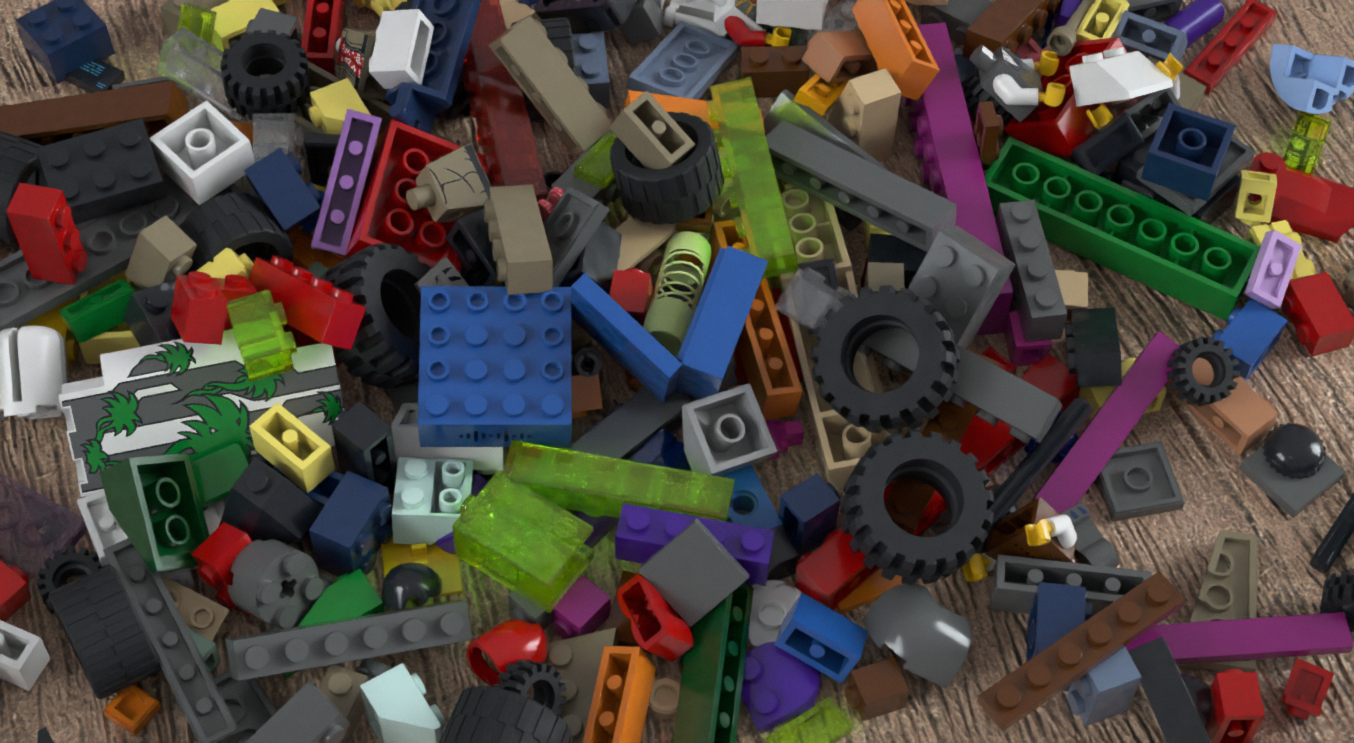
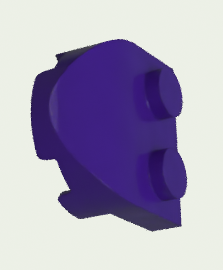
M768 642L746 653L741 696L756 729L761 734L795 716L800 720L805 718L815 708L814 702L817 698L819 687L822 688V677L819 670L774 645L775 642Z

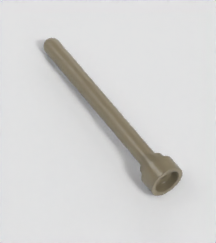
M1083 0L1065 26L1056 27L1047 38V46L1050 51L1055 52L1059 56H1065L1070 53L1077 41L1075 32L1095 0Z

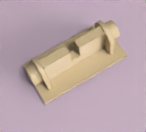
M163 575L162 579L187 628L211 641L216 636L221 638L227 631L228 624L224 621L231 610Z

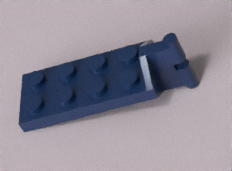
M481 0L413 1L411 9H419L432 23L434 31L422 85L413 82H401L393 88L387 89L385 98L392 104L389 108V115L394 120L431 134L436 115L451 107Z

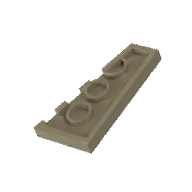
M1224 530L1219 531L1189 623L1257 618V535ZM1256 659L1180 664L1178 666L1221 672L1228 669L1255 672Z

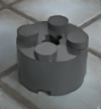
M259 539L249 543L236 556L230 572L234 573L232 586L228 584V592L235 606L271 625L282 628L292 627L308 611L313 601L323 591V581L319 578L318 568L314 560L308 554L275 539L267 541Z

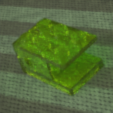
M499 470L476 497L469 495L463 501L459 510L461 516L452 525L457 557L548 613H551L594 558V549L584 544L593 532V526Z

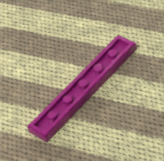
M1160 331L1155 333L1123 376L1122 385L1114 388L1033 497L1032 501L1040 497L1058 514L1077 505L1169 380L1167 379L1166 372L1172 371V368L1167 367V362L1174 358L1171 355L1173 351L1180 348L1175 342Z
M1345 612L1161 624L1154 626L1125 646L1127 651L1164 636L1176 665L1350 653L1354 647Z

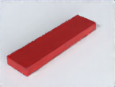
M1247 0L1183 71V74L1206 86L1204 93L1209 95L1275 21L1278 12L1256 0Z

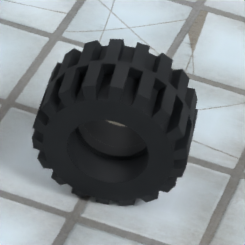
M256 30L252 35L247 33L241 35L239 41L233 40L229 44L230 49L224 50L222 54L223 60H221V72L225 96L232 109L236 108L237 114L242 117L247 114L249 120L253 121L261 118L263 122H271L272 118H277L278 121L285 119L286 114L293 115L298 112L297 106H304L306 97H309L310 77L306 52L304 48H300L299 41L296 39L290 40V36L284 32L279 35L276 34V30H268L267 33H261V30ZM264 74H274L270 77H257Z

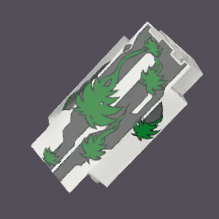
M280 320L225 330L223 332L222 345L189 343L178 339L101 354L100 361L103 376L61 384L63 394L58 395L61 410H63L66 418V432L72 459L76 462L81 497L103 491L104 487L100 472L128 458L188 453L192 463L236 442L240 443L250 463L257 457L274 469L275 466L255 450L249 427L278 402L331 447L335 446L331 424L345 410L332 346L319 343L293 348L291 333L283 334Z

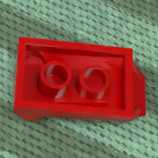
M1260 153L1251 161L1249 171L1276 174L1277 188L1271 220L1267 224L1286 220L1292 231L1338 243L1339 238L1354 227V188L1287 167L1285 161L1274 153ZM1250 193L1248 199L1253 202L1261 198L1260 194Z

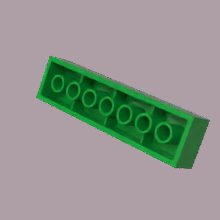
M1011 137L1008 138L999 152V159L994 160L984 176L994 217L997 218L1000 203L1034 200L1047 241L1225 321L1228 320L1247 286L1260 250V246L1194 217H1190L1185 213Z

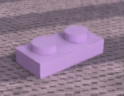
M1274 229L1267 231L1244 294L1270 309L1280 308L1302 245Z

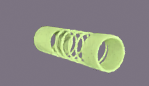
M691 231L679 232L668 241L643 326L676 359L698 306L705 281L704 278L706 277L712 255L711 245L707 239ZM687 249V250H690V251H693V252H689V251H676V250ZM677 254L693 255L702 264L696 266L687 261H675L673 256ZM681 264H687L692 267L683 266ZM668 277L672 281L667 282L665 278ZM697 283L698 287L694 289L690 285ZM670 285H684L691 291L681 292L679 290L674 289ZM667 286L672 291L664 292L662 288ZM694 294L695 298L691 300V298L686 295ZM667 295H679L687 299L688 302H683L680 299L668 297Z

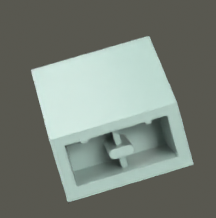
M398 457L392 508L393 544L426 543V545H432L437 540L469 522L473 460Z
M403 663L360 685L367 721L380 743L440 742L444 733L442 727L446 726L445 719L436 704L428 705L424 698L427 692L418 674L410 675Z

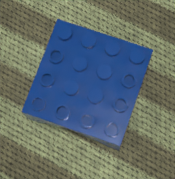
M421 286L418 388L420 447H571V287H553V290L542 293L508 295L506 287Z

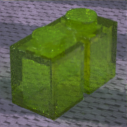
M270 290L228 301L227 312L238 348L241 350L240 354L249 381L253 382L294 370L291 355L297 353L296 344L291 331L284 333L282 325L287 324L286 315L281 302L274 304Z

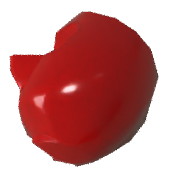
M516 619L499 623L470 642L466 651L468 667L478 679L490 687H494V684L501 685L502 681L498 678L500 672L508 673L505 666L509 663L516 664L515 660L520 659L544 663L548 652L547 639L543 628L539 624H531L527 621ZM482 650L493 661L499 672H495L486 664L482 656Z

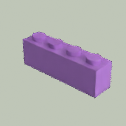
M347 109L311 248L346 257L382 118Z

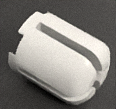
M22 326L19 330L13 327L0 331V421H8V416L17 415V418H29V420L61 416L63 410H61L58 395L63 394L61 384L68 383L65 340L61 334L45 326Z

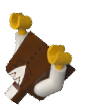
M1039 497L1002 518L989 534L985 553L973 554L969 562L962 566L967 582H976L984 579L988 575L987 571L994 570L998 554L1081 564V560L1074 556L1077 540L1076 530L1069 516L1065 514L1059 515Z

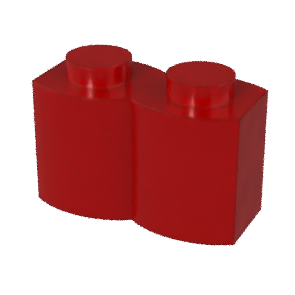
M636 574L617 590L619 607L623 614L631 619L633 636L641 648L670 662H674L693 647V637L688 624L678 617V613L645 577Z

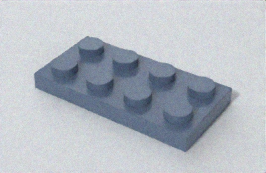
M681 21L628 77L626 88L633 91H648L653 94L698 100L738 55L739 45Z

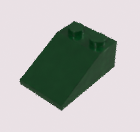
M188 453L128 458L100 472L109 510L152 573L199 567L191 554L210 535Z

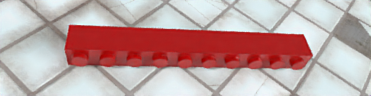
M1048 354L1039 363L1037 361L1031 363L1020 378L1059 399L1063 406L1056 418L1079 396L1080 387L1077 388L1076 374H1069L1068 367L1051 354ZM975 414L960 442L962 446L959 450L966 456L971 452L978 459L975 465L978 472L985 470L989 477L1026 444L1008 434L1011 428L998 421L995 427L978 418ZM894 485L891 487L886 486L883 492L884 504ZM936 490L913 534L919 537L939 520L938 515L947 509L943 498ZM843 529L839 531L833 530L827 535L823 544L813 553L807 552L800 558L796 564L795 587L805 595L834 610L840 602L880 568L874 565L870 570L862 563L866 556L861 551L854 554L849 546V542L853 538L851 534H844Z

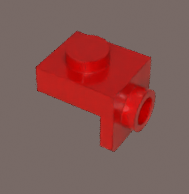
M1296 658L1279 699L1280 703L1287 705L1285 712L1308 721L1310 715L1320 717L1321 707L1334 673Z

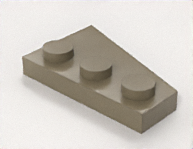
M616 627L547 643L548 652L544 663L555 667V672H560L563 676L559 682L566 684V691L561 692V696L567 697L566 704L560 703L559 709L564 711L561 718L569 726L573 734L571 743H583L604 646L618 645L620 633Z

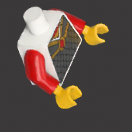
M709 0L716 4L714 13L715 25L727 33L737 45L744 47H767V44H771V46L789 45L792 30L789 27L777 26L775 28V26L756 24L757 0Z

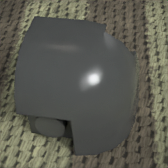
M918 584L897 585L885 591L874 602L862 620L873 641L880 649L885 650L887 646L890 647L899 657L905 660L903 668L944 688L948 687L967 657L971 643V627L968 619L949 611L943 605L935 602L926 586Z

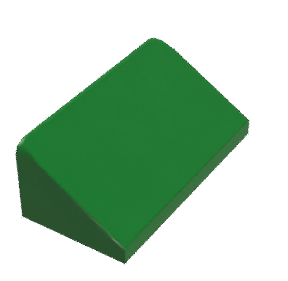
M120 279L60 309L58 313L76 341L83 343L125 322L123 316L131 294L136 291L128 282Z
M233 443L191 463L202 508L229 496L231 487L250 464L240 443Z

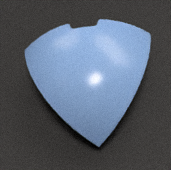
M1273 44L1270 58L1272 83L1279 97L1290 107L1307 113L1323 114L1332 111V105L1338 100L1348 99L1353 93V60L1343 56L1315 55L1294 45Z

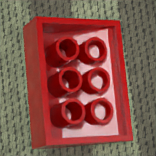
M391 119L378 136L345 256L350 257L376 243H387L404 247L405 251L413 252L419 256L418 260L421 263H426L431 269L442 258L447 257L456 270L460 272L462 262L445 239L456 221L437 223L433 221L427 207L412 210L407 202L406 194L409 189L418 187L416 177L425 166L462 146ZM476 152L485 172L488 157Z

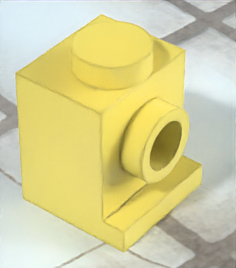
M1241 170L1234 210L1235 218L1241 219L1240 222L1252 226L1261 225V222L1270 223L1277 188L1276 174ZM1250 193L1260 194L1261 198L1253 202L1248 199Z

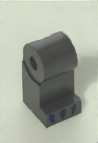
M1082 502L1059 514L1069 516L1076 530L1077 540L1074 556L1081 560V564L1114 568L1119 565L1116 550L1108 540L1102 537L1100 531L1089 519L1091 513Z

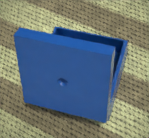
M728 245L726 250L720 248L677 359L586 273L571 286V318L662 404L675 390L702 399L717 394L768 261Z

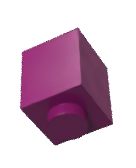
M581 575L551 605L553 629L563 639L594 633L609 617L611 597Z

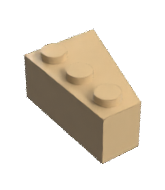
M886 68L851 79L846 84L826 121L878 162L891 158L901 91Z

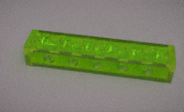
M751 77L710 86L713 100L706 101L711 122L718 120L719 129L713 130L717 149H725L726 157L720 159L724 179L732 178L733 187L727 188L732 209L739 207L740 216L734 217L738 237H746L748 245L742 247L741 250L768 261L762 279L798 271L795 251Z
M511 440L501 477L502 496L516 503L524 504L531 502L547 505L554 510L571 509L582 511L593 517L604 515L620 518L624 503L724 522L729 520L735 479L515 440Z

